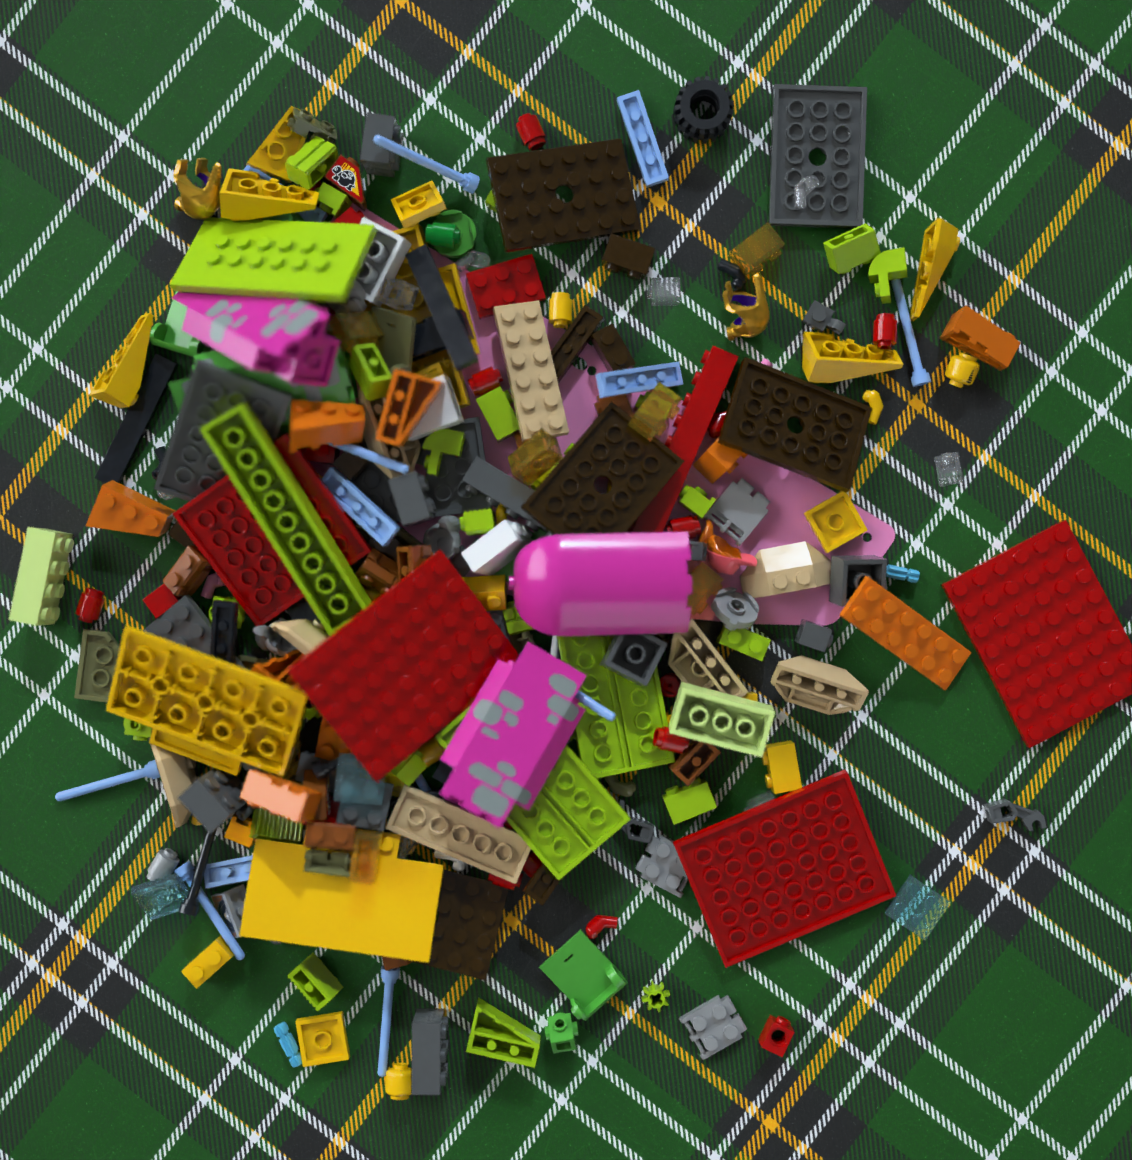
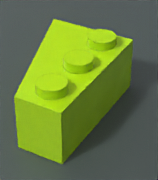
M478 997L466 1052L535 1068L541 1035Z

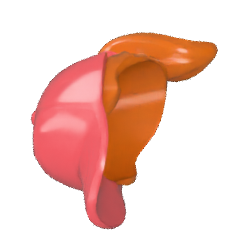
M708 519L706 520L705 529L702 531L698 542L708 544L707 556L709 563L718 573L733 575L740 566H757V559L753 555L741 553L740 549L731 547L725 539L714 535L712 522Z

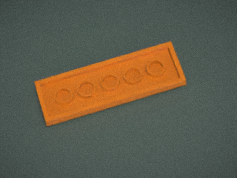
M867 576L864 577L839 614L843 619L943 690H947L972 653Z

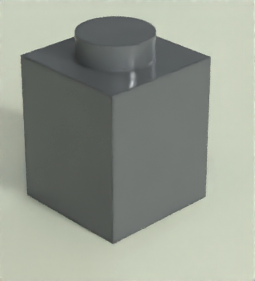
M802 619L794 641L825 652L826 647L829 648L833 641L832 630Z

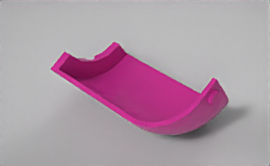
M688 532L565 534L538 539L524 547L515 558L513 576H509V590L514 591L515 607L521 618L529 626L542 633L554 636L688 633L691 608L687 607L688 594H692V575H688L687 561L691 560Z

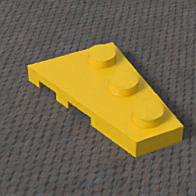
M293 106L288 109L246 163L250 167L289 183L292 181L288 178L285 163L291 155L294 156L302 149L306 140L305 137L291 131V128L287 126L290 117L294 118L293 108L295 107Z

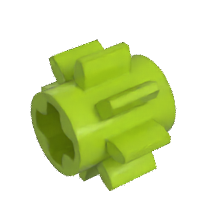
M652 980L648 988L643 986V991L646 995L642 996L641 999L642 1002H648V1010L656 1008L660 1012V1008L663 1005H669L665 997L670 996L669 990L663 991V982L658 985L654 984ZM657 993H659L660 998H659V997H655L654 999H652V996H651V995L656 996Z

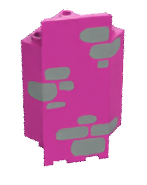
M178 292L171 297L188 307L182 327L184 332L253 371L270 372L293 384L327 387L340 345L338 339L324 333L329 314H327L328 307L314 300Z
M527 642L516 663L511 660L505 663L498 659L440 758L443 762L454 767L440 794L498 828H501L514 803L529 811L585 712V709L578 705L579 700L575 698V695L587 675L530 642Z

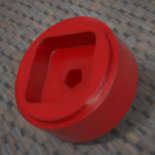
M667 673L660 679L662 695L670 698L677 696L682 681L676 674Z

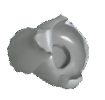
M453 515L441 517L437 524H434L425 531L424 545H431L433 554L438 550H442L446 557L451 560L460 551V520Z
M281 618V619H279L278 621H274L273 623H275V622H283V621H288V620H285L284 618ZM271 624L269 626L258 625L253 629L256 643L264 651H270L275 655L284 657L286 653L297 650L296 647L270 627Z

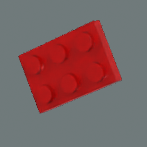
M533 254L466 273L479 319L493 316L494 306L546 300Z

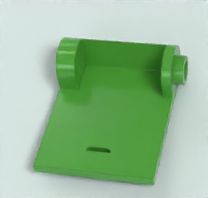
M174 299L165 324L156 323L151 328L150 341L155 346L191 357L210 352L211 346L182 330L188 307Z
M581 929L539 966L571 1001V1012L578 1020L582 1018L586 1021L628 984L623 974Z

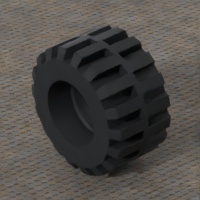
M700 76L696 77L694 83L689 80L686 82L685 88L682 87L679 90L673 111V115H675L674 124H678L677 130L679 133L684 132L683 137L685 139L693 138V143L702 140V144H706L708 139L713 142L717 139V136L721 137L725 129L728 128L733 115L734 100H731V91L726 92L727 86L724 83L719 85V79L715 78L714 81H710V76H705L704 80H701ZM698 101H706L715 108L716 116L708 120L699 119L693 115L690 106Z

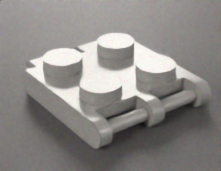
M743 478L737 484L733 481L704 515L706 520L709 518L720 528L719 531L725 532L733 538L737 546L744 542L769 512L766 507L771 502L760 492H756L752 497L750 493L754 490V487ZM712 513L725 524L723 525L715 517H713ZM728 527H730L736 534H738L740 538L736 536L732 531H730Z
M652 835L650 843L645 848V851L650 853L651 856L642 854L635 868L641 872V878L681 898L688 877L674 847L673 840L663 835L660 838Z
M717 995L679 1018L680 1022L684 1023L690 1033L689 1038L692 1042L696 1043L700 1050L702 1060L742 1038L741 1033L747 1030L739 1013L730 1016L737 1010L728 995L723 998ZM689 1020L691 1021L696 1032L693 1031L691 1025L688 1022ZM699 1038L703 1042L706 1050H704L703 1046L701 1045Z

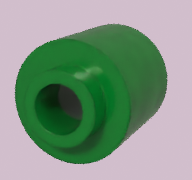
M433 222V224H427L425 241L426 243H431V246L454 249L455 244L460 243L461 231L457 230L455 224Z

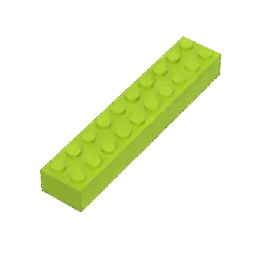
M249 402L238 405L201 427L200 431L330 636L371 604L370 597Z

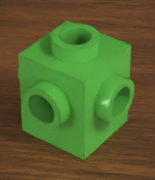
M556 1013L553 1016H549L548 1026L544 1028L546 1041L551 1042L553 1053L577 1050L575 1036H579L577 1021H572L571 1013Z

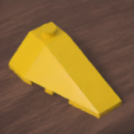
M228 169L220 190L221 218H227L232 221H247L316 209L319 192L307 190L297 185L283 186L279 184L278 179L264 180L260 178L259 173L252 171Z
M937 218L924 231L910 310L911 321L916 320L921 315L954 252L958 250L960 244V237H957L959 229L941 218Z
M147 313L140 316L125 338L126 347L123 346L118 352L116 351L112 357L115 363L108 370H103L89 394L91 397L118 408H126L135 404L139 397L137 392L141 387L154 315Z
M803 333L802 369L808 382L816 384L834 383L900 369L904 365L896 350H881L872 344L863 347L854 343L852 339L847 338L845 342L835 340L833 335L828 333Z

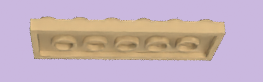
M539 300L494 306L493 314L522 442L568 435L569 428Z
M406 784L401 791L386 826V829L514 884H516L531 850L515 830L503 825L501 828H498L466 809L415 787H408Z

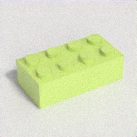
M27 527L9 620L35 626L55 624V621L58 620L60 615L59 600L62 598L65 590L63 585L64 576L67 575L69 570L68 556L74 546L73 534L45 528Z
M681 682L668 725L669 733L762 757L775 711L772 705Z

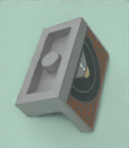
M244 884L211 896L215 909L234 938L242 937L239 935L246 897Z

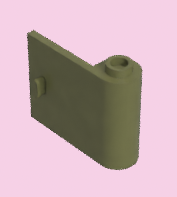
M371 306L368 344L373 343L376 345L392 376L394 368L411 373L416 318L377 306Z

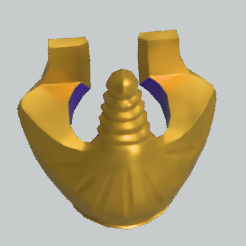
M197 158L195 173L205 183L204 188H199L192 184L186 176L188 160H177L173 177L181 196L175 200V209L184 211L194 219L201 220L212 217L220 206L221 165L215 163L210 173L207 168L208 159Z
M754 274L756 296L742 290L733 291L731 281L725 283L726 291L723 292L725 309L740 316L731 323V327H727L729 341H733L734 338L741 336L746 338L757 336L766 329L769 323L768 303L762 278L759 274ZM731 301H738L742 306L733 304Z

